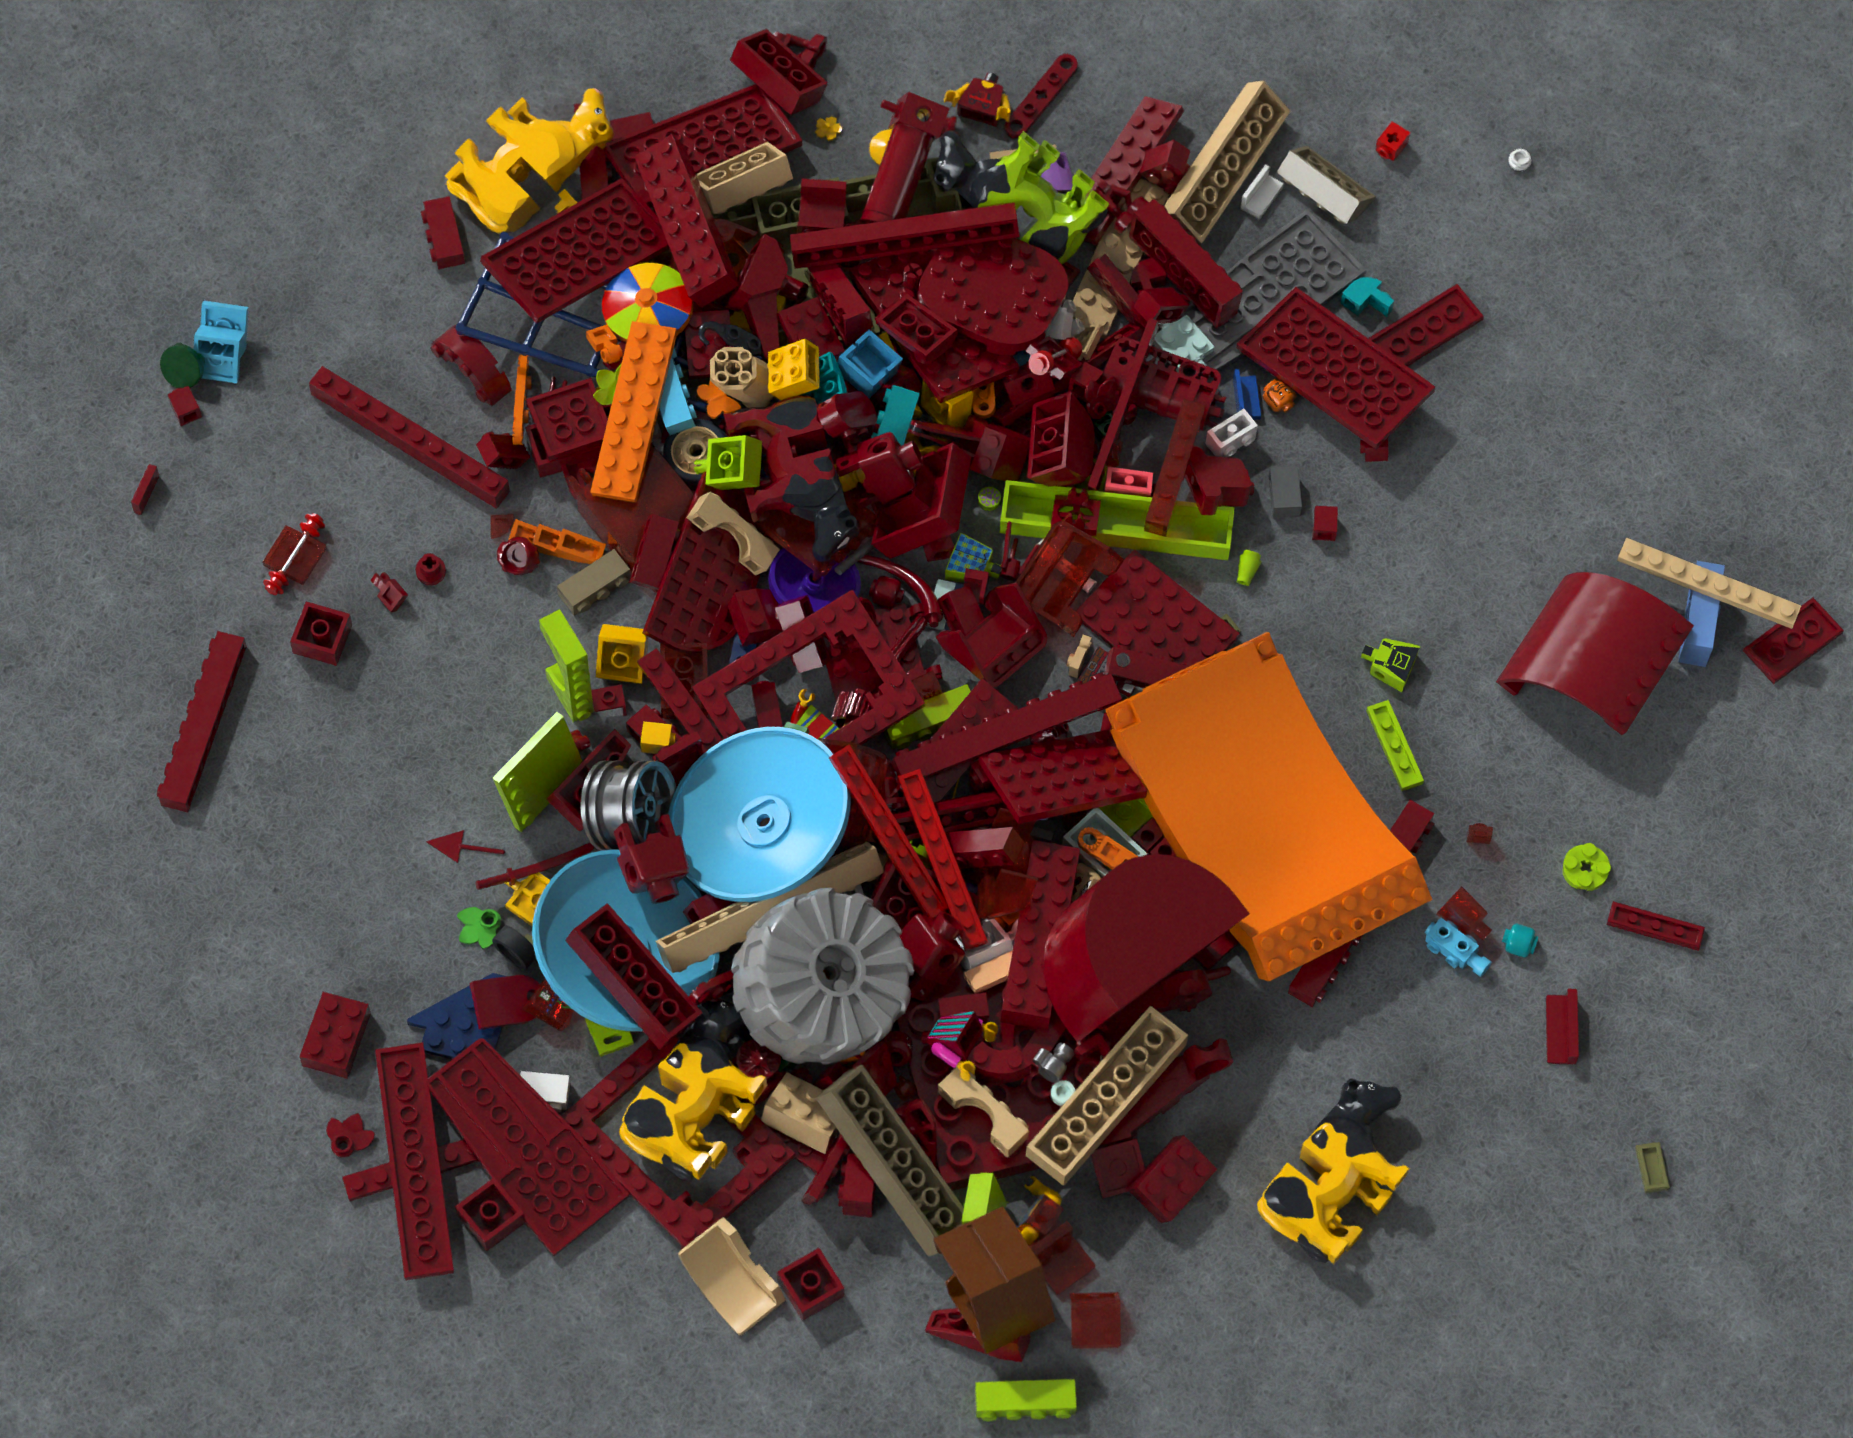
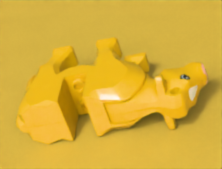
M591 88L585 91L582 104L575 112L571 122L537 119L529 113L530 105L523 97L508 112L499 107L486 122L499 136L504 137L507 143L498 149L493 160L485 163L478 156L476 144L470 138L467 139L455 151L456 156L463 164L459 161L445 175L448 179L446 183L448 190L460 200L467 202L477 218L490 230L496 233H508L520 229L534 213L540 210L535 201L518 185L528 178L531 170L557 193L565 179L577 170L581 162L595 146L604 149L607 146L605 143L612 141L614 131L605 109L604 95L600 90Z

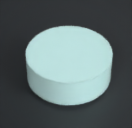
M1068 1081L1056 1082L1051 1089L1053 1102L1063 1106L1075 1092V1088Z

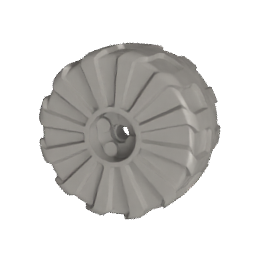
M821 888L809 893L793 896L771 908L746 932L747 938L740 950L734 955L731 969L734 989L733 1002L737 1013H740L744 1023L750 1030V1035L761 1046H766L771 1051L781 1055L784 1060L796 1064L805 1062L829 1064L851 1058L872 1047L890 1032L892 1024L905 1013L911 998L908 984L909 977L914 973L912 955L908 949L904 948L900 938L902 930L893 917L883 915L873 907V900L859 893L851 896L836 893L834 888ZM823 969L828 971L830 975L829 980L826 979Z

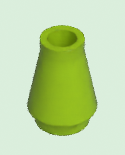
M1244 550L1243 554L1240 555L1237 583L1250 586L1251 580L1262 563L1259 553Z

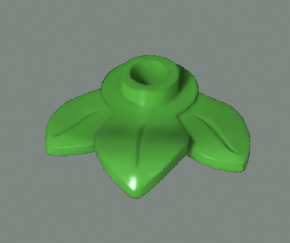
M469 907L457 914L458 919L465 924L459 936L461 943L474 944L479 942L482 949H486L493 944L492 939L496 936V930L501 925V917L497 911L493 909L482 911L476 907ZM488 918L494 920V922L490 925L485 923L486 919Z

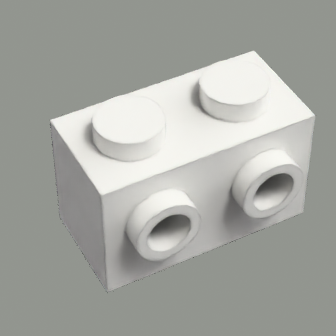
M1242 409L1207 431L1205 444L1215 456L1231 457L1238 448L1243 445L1248 446L1255 440L1258 425L1247 411Z

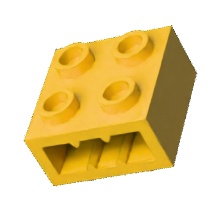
M803 339L768 352V390L770 394L783 400L820 388L818 346L807 339Z

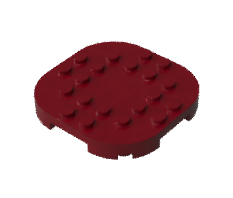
M1017 238L944 247L936 250L923 272L917 292V301L955 327L958 333L987 344L986 351L999 355H1015L1016 351H1026L1030 344L1045 338L1046 332L1060 307H1063L1068 289V277L1062 264L1053 255Z

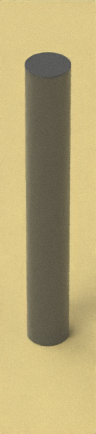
M873 538L835 567V572L838 575L843 574L875 547L871 545Z

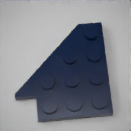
M492 973L481 980L506 976ZM470 986L407 1020L408 1025L426 1029L422 1039L425 1053L448 1059H454L480 1038L485 1039L496 1050L502 1027L479 1030Z

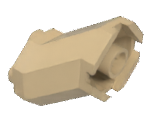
M723 347L710 360V381L725 394L742 401V404L747 408L766 407L773 398H776L768 390L769 375L767 363L752 356L751 352L743 347Z

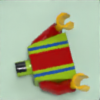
M803 689L799 692L801 702L797 703L790 723L807 727L810 731L809 735L820 741L840 728L813 705L808 707L807 704L814 701L815 694L811 693L807 700L804 696L807 689Z

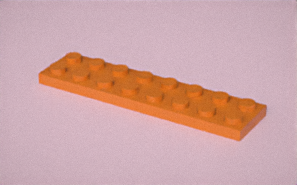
M635 321L631 323L590 491L593 496L637 503L678 332L676 328Z

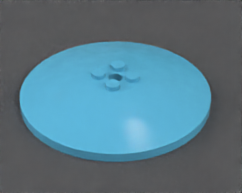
M762 727L732 735L700 756L680 781L673 795L668 813L675 835L682 836L690 868L686 877L697 888L716 898L734 902H755L783 895L799 887L814 876L827 863L840 844L850 813V793L828 758L833 753L819 740L802 731L784 727ZM770 818L766 826H760L763 819Z
M603 850L589 853L573 860L559 870L543 890L534 912L532 925L533 947L536 959L553 991L578 1014L608 1028L641 1032L643 1030L565 941L571 931L608 903L688 996H690L693 989L697 990L696 986L698 987L704 981L707 983L709 979L715 977L718 969L719 952L710 955L705 961L689 965L682 972L672 973L663 964L656 941L690 925L683 910L692 901L702 897V895L684 877L676 884L679 896L667 902L653 904L648 891L636 894L629 891L617 858L621 855L619 850Z

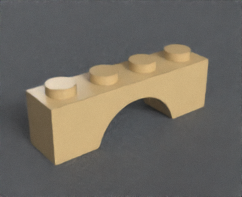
M711 491L699 497L687 516V519L703 532L711 528H722L730 532L739 546V562L754 575L766 571L780 550L771 539L764 537L753 524L746 522L735 509L727 506L718 495Z
M956 1067L938 1084V1094L955 1109L962 1106H976L983 1109L993 1122L990 1142L1008 1158L1028 1139L1029 1130L1027 1124L1019 1117L1016 1119L1004 1102H998L992 1097L993 1093L987 1086H981L977 1083L973 1074L970 1073L969 1081L961 1079L960 1069Z

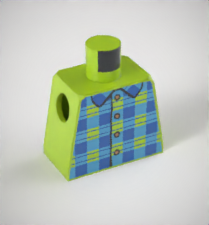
M960 533L945 570V579L964 583L966 568L989 572V576L999 579L1002 568L1001 565L992 562L993 550L990 547Z

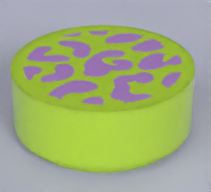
M985 487L979 492L978 504L982 509L992 511L999 507L1001 494L996 488Z

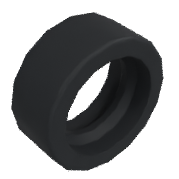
M504 926L492 939L495 948L501 955L520 969H527L536 959L533 945L512 927Z

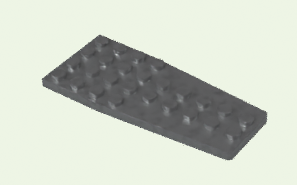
M1306 209L1257 245L1227 271V275L1233 281H1236L1243 291L1238 313L1235 317L1216 329L1193 303L1188 306L1182 317L1188 315L1215 346L1214 351L1205 356L1202 361L1208 367L1220 371L1245 356L1244 353L1237 349V343L1295 287L1323 306L1344 291L1353 281L1363 277L1366 274V269Z

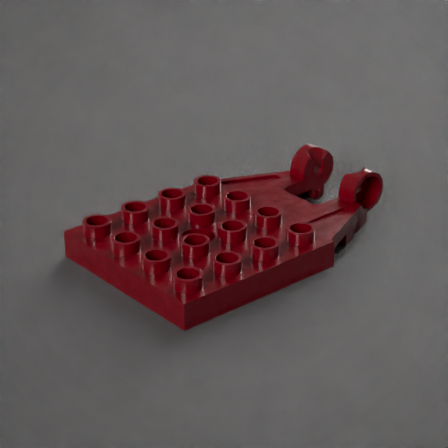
M1190 970L1176 974L1169 979H1163L1122 1009L1120 1025L1117 1030L1107 1033L1097 1028L1086 1037L1090 1039L1097 1033H1100L1103 1038L1106 1037L1114 1048L1150 1006L1159 1013L1178 1008L1180 1012L1186 1010L1187 1013L1191 1012V1009L1196 1008L1198 1003L1206 1000L1212 994L1206 972L1203 970ZM1007 980L980 992L986 993L989 1009V1018L981 1020H983L984 1024L994 1022L998 1027V1031L993 1042L986 1041L983 1038V1031L974 1047L983 1041L990 1048L997 1050H1008L1017 1046L1022 1051L1037 1030V1028L1000 1022ZM971 988L926 998L924 1001L910 1002L905 1013L895 1021L897 1031L908 1034L913 1042L912 1057L907 1063L916 1099H923L936 1119L937 1171L951 1191L968 1187L970 1174L994 1173L997 1180L1040 1169L1037 1164L1026 1156L1027 1146L1062 1107L1055 1104L1051 1098V1089L1055 1083L1045 1079L1033 1067H1031V1074L1025 1077L1022 1084L1017 1087H1007L1003 1083L988 1082L975 1076L977 1083L981 1086H987L993 1093L992 1097L998 1102H1004L1010 1108V1113L1016 1119L1018 1117L1021 1118L1028 1126V1139L1007 1158L990 1142L993 1122L983 1109L976 1106H962L955 1109L938 1094V1084L955 1068L942 1059L937 1058L932 1053L930 1045L923 1044L922 1032L932 1030L940 1018L938 998L975 994ZM1110 1018L1105 1022V1024H1112V1022L1114 1023V1019ZM1067 1029L1058 1043L1066 1044L1074 1051L1077 1042ZM1219 1038L1207 1047L1194 1044L1186 1049L1182 1056L1176 1057L1097 1148L1133 1139L1139 1129L1158 1114L1162 1113L1163 1115L1180 1102L1184 1095L1193 1092L1207 1081L1211 1074L1220 1072L1232 1065L1234 1061L1227 1040ZM1099 1050L1080 1062L1073 1056L1070 1062H1066L1067 1070L1060 1081L1070 1082L1076 1091L1100 1064L1093 1057V1054Z

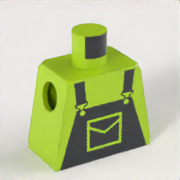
M1384 638L1379 649L1365 645L1361 658L1373 662L1370 675L1403 692L1418 656L1420 646Z

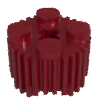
M855 689V692L852 693L849 691L840 692L832 714L833 722H836L835 725L838 728L843 727L872 709L865 698V694L868 693L867 691Z

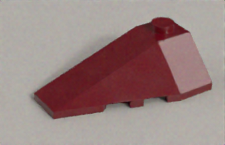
M957 1308L932 1311L925 1328L926 1333L986 1354ZM1031 1333L1020 1336L1017 1340L987 1355L998 1359L1022 1362L1030 1344Z

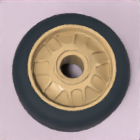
M693 419L696 427L668 435L663 448L664 463L673 480L683 488L696 491L702 475L696 474L694 471L695 466H701L694 465V462L698 459H707L708 439L728 437L717 424L704 419ZM703 450L700 456H692L695 451Z

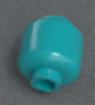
M1515 923L1512 925L1511 930H1505L1502 942L1506 943V952L1526 958L1529 954L1534 953L1539 936L1535 935L1536 932L1533 928Z

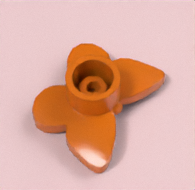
M709 381V385L702 384L698 386L697 396L700 400L708 403L707 414L710 418H718L722 412L735 413L741 409L737 401L728 397L711 381Z

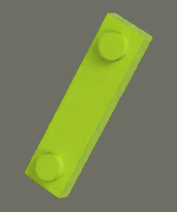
M1389 700L1368 706L1366 712L1401 792L1423 785L1424 779Z

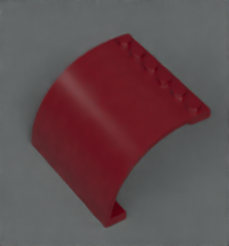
M1571 573L1564 576L1496 683L1514 696L1519 693L1525 682L1557 691L1594 711L1604 719L1606 724L1620 735H1623L1633 723L1694 625L1657 597L1623 580L1598 573Z

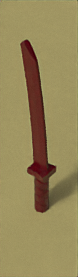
M587 843L558 856L512 871V868H507L504 874L476 881V888L481 890L509 882L510 886L515 885V880L591 853L595 847L591 843Z

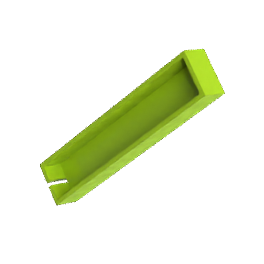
M1006 480L1000 520V533L1006 534L1007 522L1011 521V535L1228 561L1235 507L1221 506L1217 508L1215 515H1201L1197 504L1193 502L1086 490L1089 494L1088 499L1101 500L1096 536L1050 531L1055 495L1068 496V492L1072 488ZM1076 489L1077 493L1080 494L1082 489ZM1064 506L1059 512L1068 513L1073 510V507ZM1080 508L1084 515L1093 516L1089 509ZM1072 515L1073 520H1077L1078 515Z

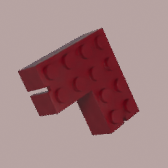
M955 443L943 446L937 452L932 451L922 455L924 466L916 470L915 488L912 494L878 508L875 523L878 527L874 528L871 545L889 559L958 531L971 456Z

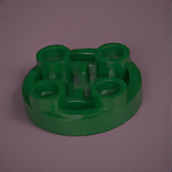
M176 343L163 352L160 359V368L164 378L176 388L189 386V388H192L203 377L205 359L202 354L197 353L193 348L182 343Z

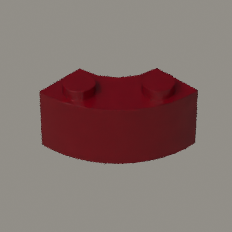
M982 1041L971 1050L966 1060H963V1062L970 1061L974 1064L975 1073L973 1075L988 1082L1009 1083L1023 1079L1031 1074L1032 1064L1017 1046L1008 1050H997L990 1048Z

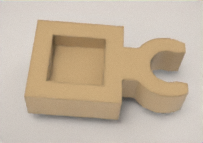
M1083 635L1075 654H1070L1066 665L1069 667V676L1078 678L1086 654L1091 646L1092 637Z

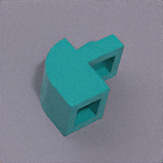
M1363 277L1353 281L1342 293L1340 304L1357 316L1368 305H1371L1387 317L1393 310L1394 300L1388 293L1380 291L1382 284L1380 280Z

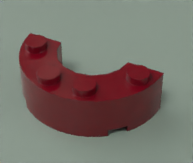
M453 325L432 342V347L430 348L437 358L442 357L446 362H455L465 377H469L476 389L475 394L481 402H487L492 407L512 391L505 372L499 373L495 365L498 362L480 340L466 335H458L456 333V325Z

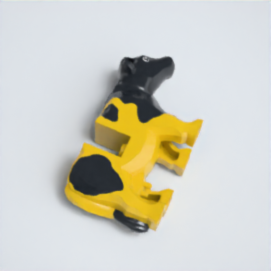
M724 1000L707 1001L698 1005V1008L703 1013L673 1046L668 1057L658 1065L662 1085L679 1095L676 1104L644 1085L639 1095L628 1106L622 1118L623 1124L619 1129L620 1137L626 1145L638 1154L663 1164L677 1178L683 1180H691L693 1177L700 1180L708 1167L716 1169L728 1152L726 1143L722 1141L710 1143L705 1142L703 1139L704 1135L701 1133V1130L710 1124L714 1115H723L729 1122L735 1123L739 1130L744 1131L754 1117L755 1109L754 1105L750 1103H741L736 1096L747 1098L752 1103H755L767 1087L766 1077L762 1075L754 1078L747 1077L737 1067L733 1066L727 1043L747 1026L740 1013H737L735 1005Z
M1352 1078L1346 1081L1342 1086L1340 1100L1336 1106L1323 1118L1313 1134L1302 1144L1300 1159L1322 1175L1317 1181L1318 1186L1287 1162L1280 1173L1268 1185L1257 1203L1258 1212L1270 1226L1284 1236L1299 1243L1303 1250L1317 1262L1327 1263L1329 1260L1335 1264L1345 1251L1348 1252L1362 1235V1228L1359 1226L1342 1225V1218L1338 1216V1211L1349 1203L1353 1196H1358L1362 1199L1365 1205L1371 1207L1373 1213L1378 1216L1391 1200L1393 1192L1380 1189L1376 1181L1381 1185H1388L1394 1191L1408 1175L1410 1168L1405 1165L1393 1166L1376 1151L1370 1123L1379 1118L1384 1112L1395 1109L1400 1104L1402 1095L1394 1086L1382 1087L1370 1081H1358Z

